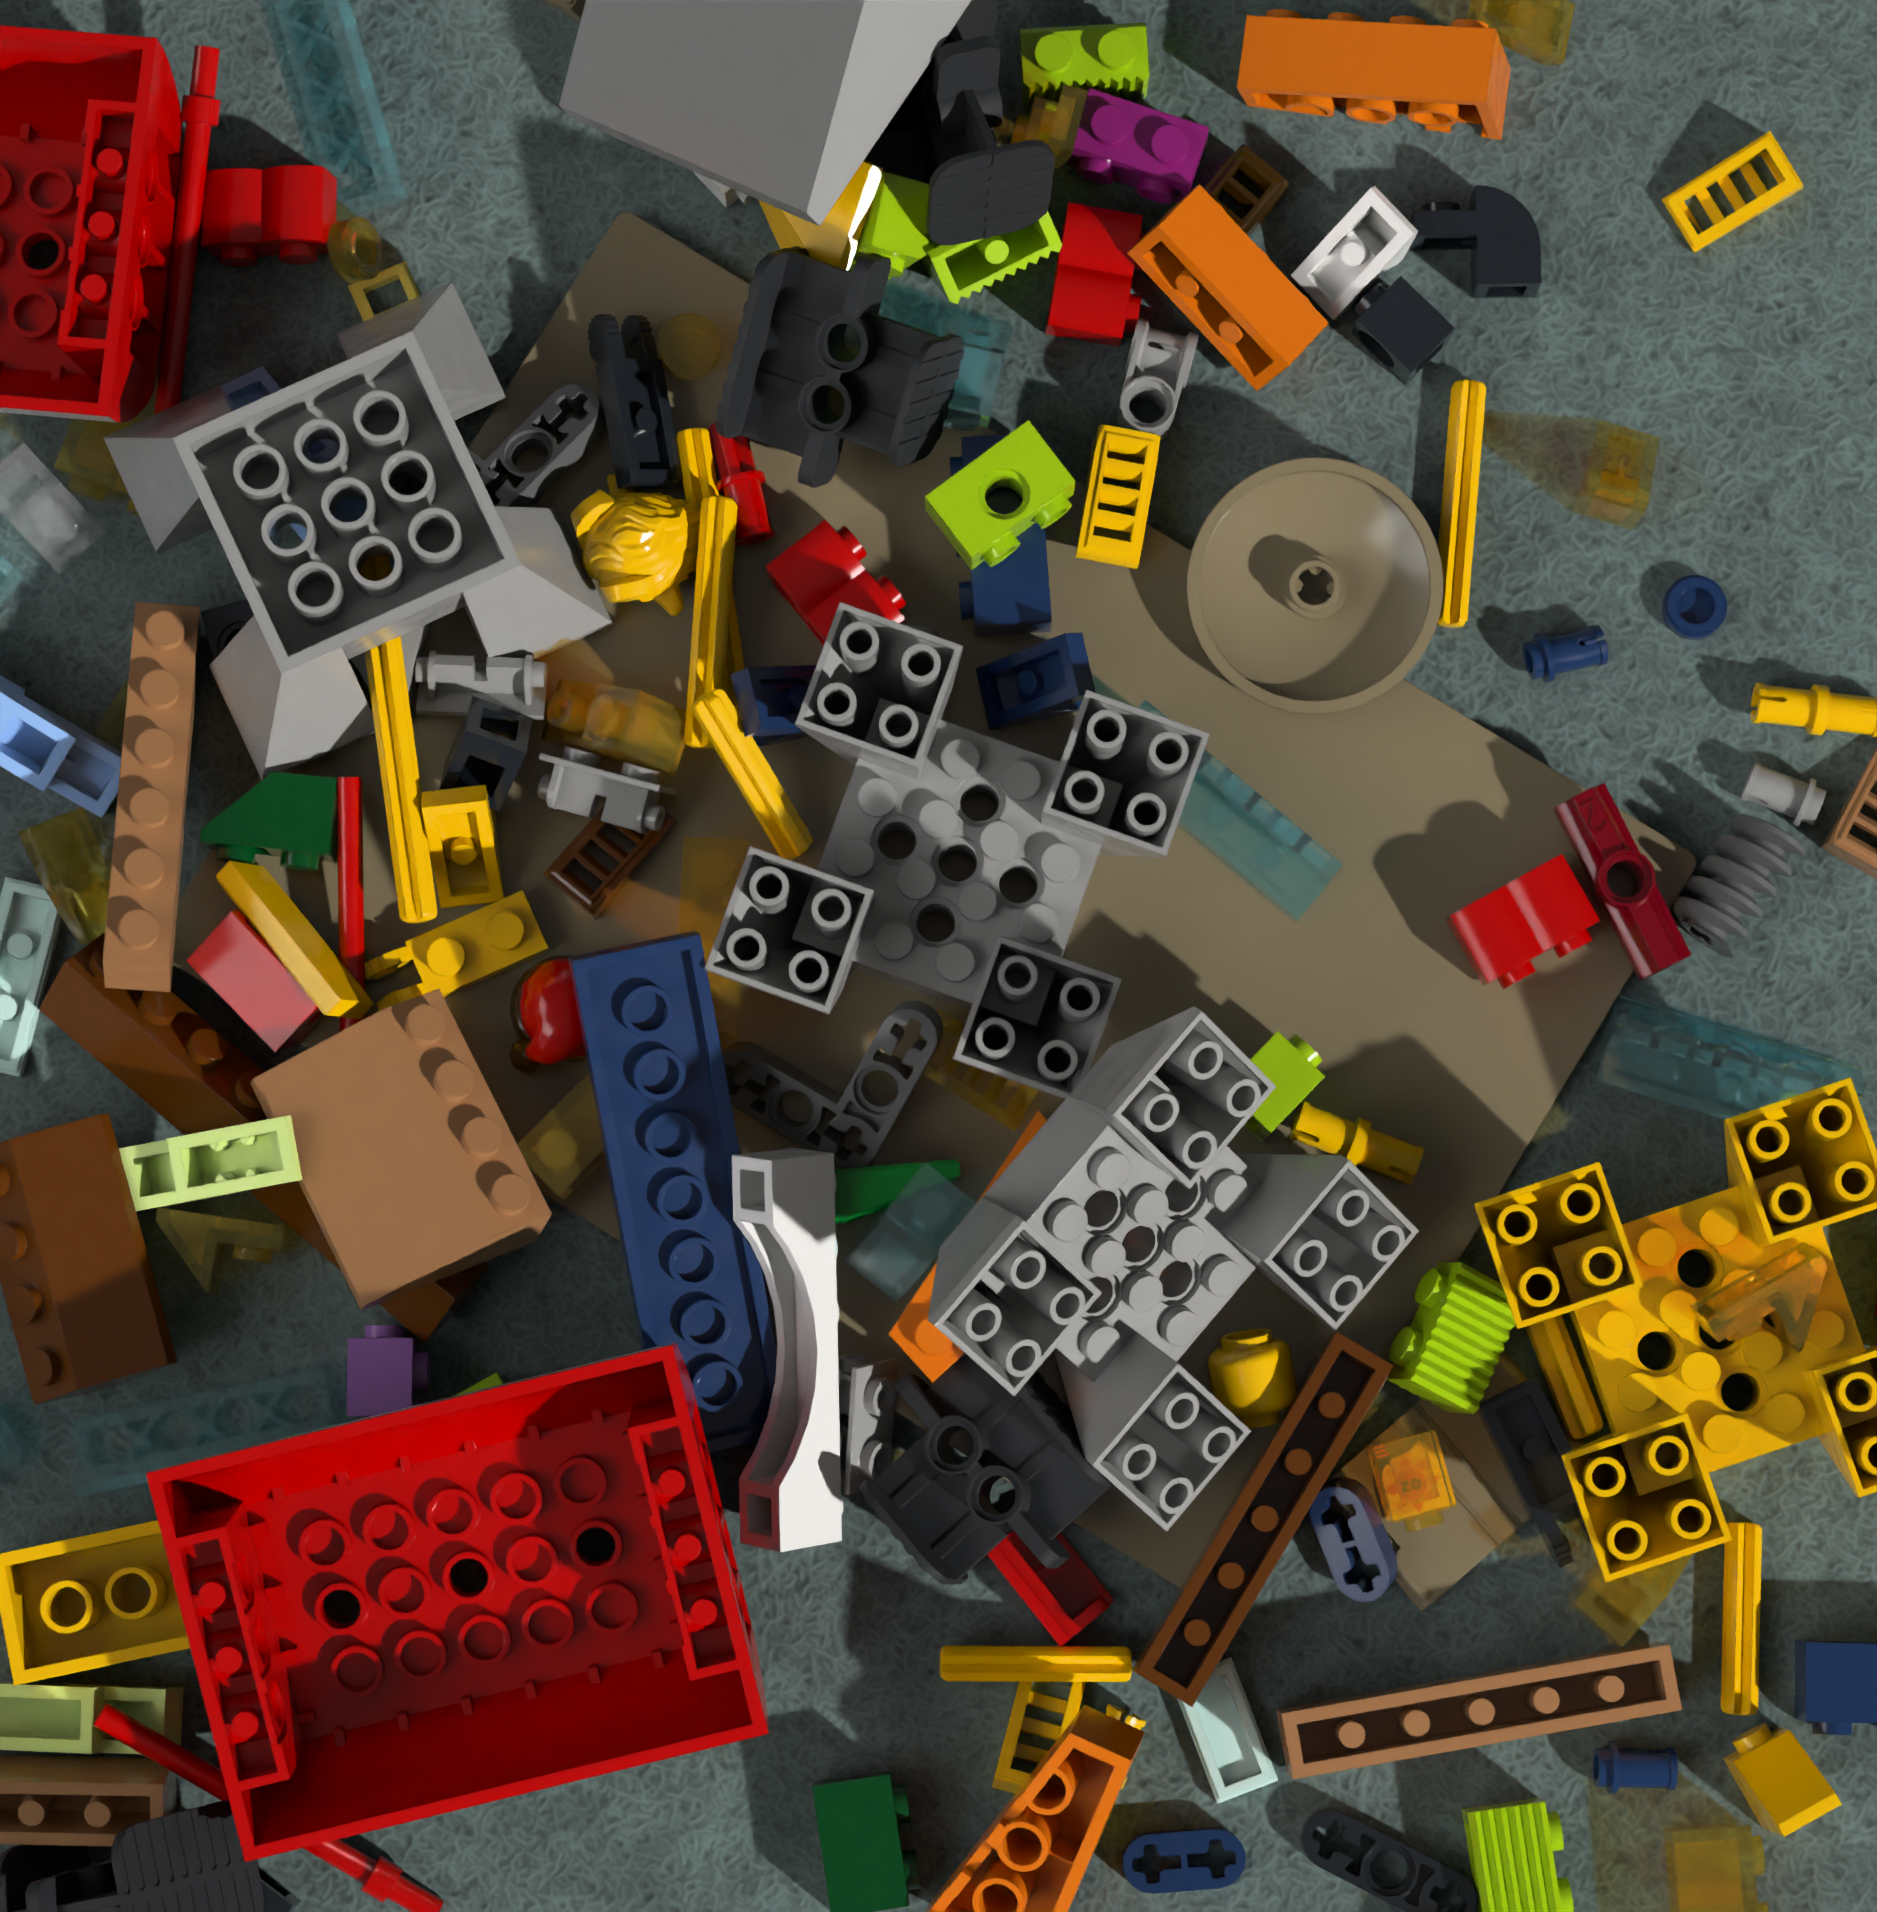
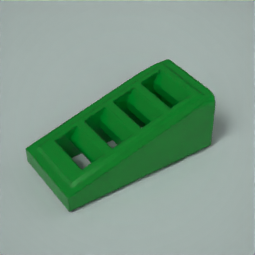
M955 1159L834 1170L837 1181L835 1225L850 1223L952 1185L954 1181L959 1180L961 1177L960 1162H956Z

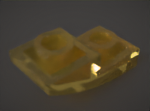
M1063 84L1059 102L1035 97L1031 115L1018 114L1011 144L1026 140L1043 141L1050 146L1054 154V169L1062 166L1071 157L1088 90Z

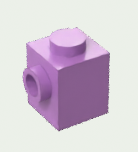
M368 1325L365 1326V1338H348L347 1416L370 1417L418 1405L419 1391H429L431 1383L430 1352H419V1339L404 1338V1326Z

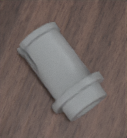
M1755 761L1740 799L1751 801L1793 817V825L1799 826L1801 821L1813 825L1827 790L1816 786V779L1810 777L1808 783L1762 766L1761 763Z

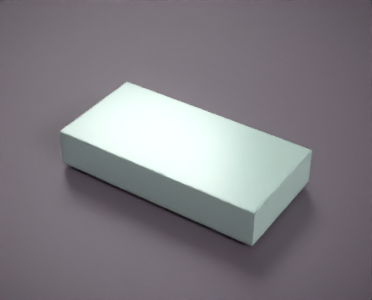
M1232 1658L1223 1659L1218 1662L1192 1707L1177 1698L1217 1804L1278 1781Z

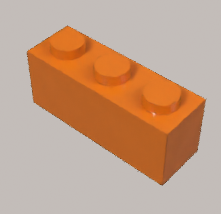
M1200 184L1170 209L1127 253L1256 391L1290 366L1329 324L1311 304L1309 299L1289 281L1269 259L1267 254L1248 237L1226 213L1224 208Z

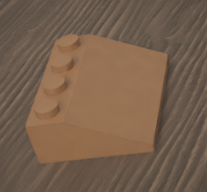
M440 989L382 1009L258 1075L251 1081V1086L267 1119L291 1115L302 1180L298 1182L361 1311L535 1242L552 1215Z

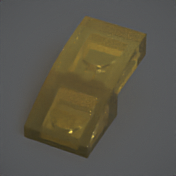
M84 808L75 809L18 831L42 885L81 945L87 944L102 933L105 934L111 865L106 866Z

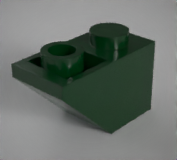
M272 772L201 828L200 842L210 850H217L216 860L222 862H229L230 860L255 864V855L281 857V867L303 871H318L319 861L336 863L337 778Z

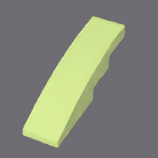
M291 1115L119 1148L136 1212L302 1180Z

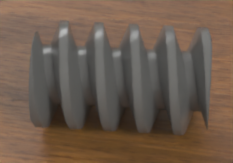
M1735 814L1729 821L1730 830L1735 836L1721 834L1715 841L1716 851L1721 857L1707 855L1701 861V870L1706 877L1692 876L1685 884L1692 898L1678 896L1671 904L1673 913L1694 938L1727 958H1733L1735 953L1724 940L1726 935L1730 934L1747 939L1750 934L1738 919L1743 913L1761 918L1764 914V911L1753 899L1754 895L1760 893L1775 898L1779 893L1768 879L1770 872L1790 877L1793 873V870L1782 857L1784 852L1802 857L1806 854L1804 847L1787 832L1768 821L1746 814Z

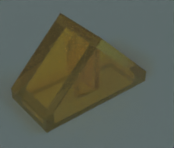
M1599 420L1572 512L1633 530L1644 515L1649 502L1659 437Z

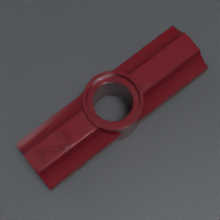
M1605 783L1592 787L1556 806L1553 811L1590 882L1589 890L1591 897L1597 906L1604 910L1639 981L1690 957L1692 954L1655 883L1656 875L1653 865L1646 856L1639 852ZM1616 866L1625 867L1634 874L1637 881V892L1633 897H1619L1610 890L1607 883V872L1610 868Z

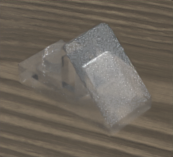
M19 440L0 457V512L55 571L60 574L106 531L22 440Z

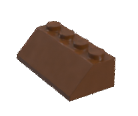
M109 1113L91 1116L0 1142V1283L34 1405L92 1393L177 1363Z

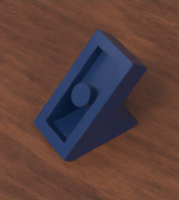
M1082 632L1061 634L976 668L990 730L1078 712L1086 690L1096 693Z
M816 665L748 667L731 674L744 736H753L757 746H768L810 736L795 726V722Z

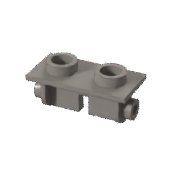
M430 651L429 657H417L415 678L416 682H419L416 714L466 716L472 696L533 719L544 720L549 665H546V662H534L533 655H526L525 658H489L487 656L486 663L475 662L474 656L440 655L437 651Z
M567 746L564 748L562 758L540 753V760L554 763L552 775H543L537 792L538 798L546 800L548 808L560 809L593 818L600 795L607 797L601 821L645 834L649 829L658 831L663 824L665 807L658 805L660 793L675 796L678 793L677 789L658 784L661 772L623 762L621 774L599 768L602 756Z
M842 1354L839 1356L838 1366L841 1374L839 1413L849 1416L848 1424L839 1422L842 1436L840 1451L841 1486H845L844 1494L852 1495L861 1492L860 1485L866 1479H876L893 1463L894 1407L898 1396V1391L894 1385L896 1384L898 1358L891 1357L865 1364V1357L862 1355Z

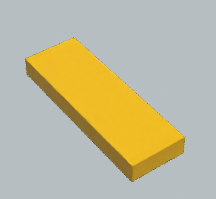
M229 860L215 876L218 879L217 882L323 1015L361 1019L375 1003L264 866Z

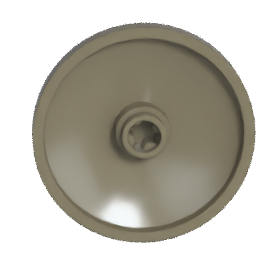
M1301 458L1288 460L1259 470L1242 480L1216 504L1207 516L1197 535L1189 560L1187 574L1189 613L1198 640L1210 661L1232 685L1244 694L1270 707L1292 713L1329 714L1341 712L1366 704L1389 691L1413 669L1422 657L1432 639L1441 612L1443 599L1441 558L1435 538L1422 513L1401 489L1385 477L1358 464L1339 459Z

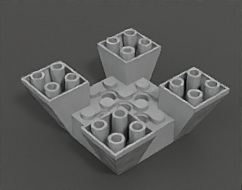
M452 282L336 333L348 360L234 411L231 410L221 387L217 386L103 437L156 553L159 554L214 529L254 615L209 667L261 780L272 772H289L374 733L373 713L348 659L456 610L465 608L480 643L489 658H525L526 655H533L535 660L612 625V621L593 580L587 575L582 565V557L559 508L494 506L455 424V420L506 397ZM321 439H330L337 442L340 448L335 458L331 461L318 464L306 458L307 451L314 442ZM414 470L421 472L427 477L424 487L416 494L402 495L392 489L395 478L402 472ZM347 497H358L367 503L365 513L353 522H342L333 517L336 505ZM295 523L307 528L306 538L298 547L282 549L274 545V537L281 527ZM374 555H385L395 562L389 576L379 581H371L360 575V569L365 560Z
M840 602L795 726L855 766L817 870L752 846L749 847L705 970L828 1015L854 969L964 1008L970 1012L953 1060L1065 1100L1090 1070L1122 981L1120 978L1062 958L1098 856L1166 858L1210 733L1086 690L1061 761L1047 758L944 721L963 650L962 645ZM973 793H985L995 800L998 809L990 819L974 821L963 813L961 804L967 796ZM891 831H904L914 839L916 846L908 857L894 860L886 857L880 851L879 843L881 839ZM962 852L974 860L976 870L970 878L964 881H951L941 873L939 869L940 862L950 853ZM1015 873L1024 874L1034 882L1037 890L1036 894L1024 903L1010 902L1002 895L999 888L1003 879ZM929 912H942L952 919L955 928L947 939L940 942H931L920 935L917 929L918 922Z
M1195 1006L1109 1047L939 1247L928 1315L930 1323L1013 1396L1019 1392L1054 1350L1085 1460L1165 1531L1170 1529L1251 1432L1246 1425L1177 1363L1256 1268L1336 1331L1419 1232L1349 1159L1342 1155L1235 1154L1227 1146L1276 1086Z

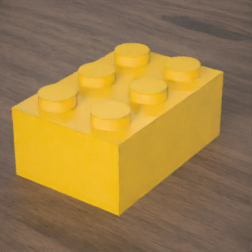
M158 1520L0 1554V1614L14 1686L190 1648Z

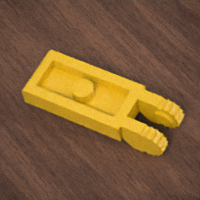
M521 890L405 941L407 945L405 947L392 950L364 963L366 981L382 979L412 963L417 968L423 983L399 989L385 995L376 1004L380 1011L440 989L443 997H447L550 951L528 899L524 891Z

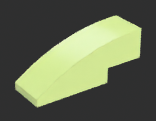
M0 1682V1750L80 1754H140L93 1726L94 1721L106 1702L181 1746L184 1687L25 1683L14 1686L13 1682Z

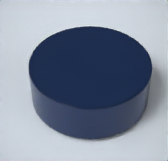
M1689 575L1678 579L1667 590L1662 601V616L1667 627L1677 636L1688 640H1699L1713 634L1723 623L1727 613V600L1721 587L1712 579L1701 575Z

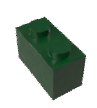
M890 1771L814 1782L812 1791L830 1912H875L909 1906L908 1890L921 1887L915 1849L902 1851L898 1824L911 1823L905 1783L892 1785Z

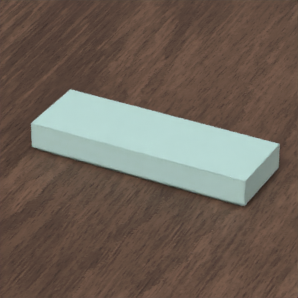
M5 877L0 896V1073L23 1078L40 1012L39 1008L42 1004L70 893Z

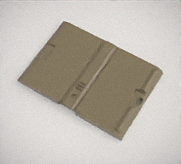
M1504 1350L1499 1355L1500 1361L1494 1366L1495 1373L1489 1378L1490 1385L1484 1390V1397L1480 1402L1528 1380ZM1419 1399L1415 1405L1391 1426L1387 1427L1324 1483L1325 1485L1335 1478L1348 1477L1359 1481L1368 1489L1396 1555L1398 1570L1394 1581L1421 1612L1435 1602L1529 1519L1478 1411L1474 1414L1449 1413L1424 1399ZM1550 1404L1571 1449L1574 1450L1585 1445L1581 1439L1571 1440L1567 1436L1558 1412ZM1428 1432L1448 1505L1387 1521L1379 1492L1380 1470L1386 1462L1410 1450L1421 1435ZM1385 1444V1446H1384V1447H1381V1448L1373 1449V1450H1370V1451H1368V1449H1367V1448H1371V1447H1375V1446H1378V1445ZM1381 1449L1384 1450V1452L1369 1455L1370 1452L1378 1451ZM1389 1452V1455L1370 1460V1457H1374ZM1414 1478L1410 1480L1409 1485L1412 1489H1418L1420 1482ZM1406 1481L1399 1483V1485L1403 1484L1401 1487L1402 1493L1409 1491V1489H1404L1408 1486ZM1336 1496V1500L1330 1506L1336 1514L1343 1515L1348 1525V1519L1355 1512L1353 1505H1342Z

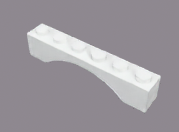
M798 1148L732 1155L733 1221L749 1241L765 1274L774 1307L777 1336L775 1384L768 1416L755 1451L739 1477L740 1543L777 1552L842 1541L841 1515L843 1513V1499L841 1495L840 1471L842 1436L839 1423V1385L841 1374L838 1366L837 1323L839 1320V1306L837 1303L836 1279L838 1243L835 1231V1192L837 1181L834 1173V1153Z

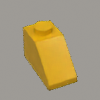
M1767 1723L1755 1726L1736 1737L1732 1743L1737 1751L1723 1758L1761 1827L1783 1837L1842 1805L1832 1787L1788 1729L1778 1727L1770 1731Z

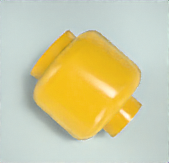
M1265 1328L1241 1330L1222 1336L1220 1338L1221 1346L1212 1351L1208 1358L1213 1396L1237 1418H1240V1421L1248 1428L1264 1427L1279 1422L1278 1411L1289 1407L1298 1392L1290 1346L1281 1339L1272 1338L1271 1330Z

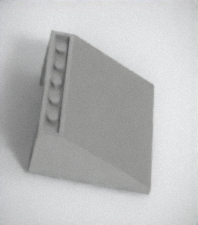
M586 0L559 106L569 116L582 124L820 226L972 0Z

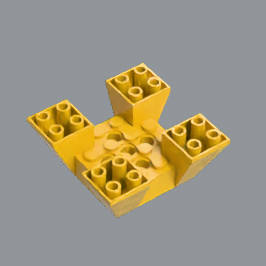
M1851 1077L1725 1119L1724 1133L1729 1189L1621 1224L1600 1162L1474 1204L1516 1328L1520 1329L1569 1312L1604 1412L1610 1434L1561 1455L1604 1582H1609L1731 1541L1732 1538L1709 1473L1814 1437H1818L1857 1498L1877 1492V1345L1865 1348L1822 1229L1824 1226L1877 1209V1149ZM1687 1251H1695L1701 1254L1709 1265V1276L1706 1282L1699 1288L1686 1285L1678 1275L1677 1266L1679 1259ZM1772 1291L1783 1294L1789 1300L1792 1307V1315L1789 1322L1780 1329L1768 1325L1761 1313L1762 1302ZM1710 1312L1723 1315L1731 1328L1728 1342L1718 1350L1708 1347L1702 1341L1699 1334L1700 1323ZM1650 1332L1661 1335L1667 1341L1670 1349L1667 1363L1658 1370H1651L1645 1367L1637 1354L1640 1340ZM1734 1373L1744 1376L1752 1387L1751 1401L1740 1411H1734L1727 1407L1721 1397L1723 1382Z

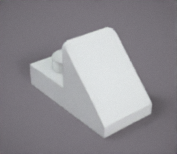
M1376 186L1371 187L1291 276L1335 320L1341 317L1384 271L1398 265L1403 260L1418 230Z

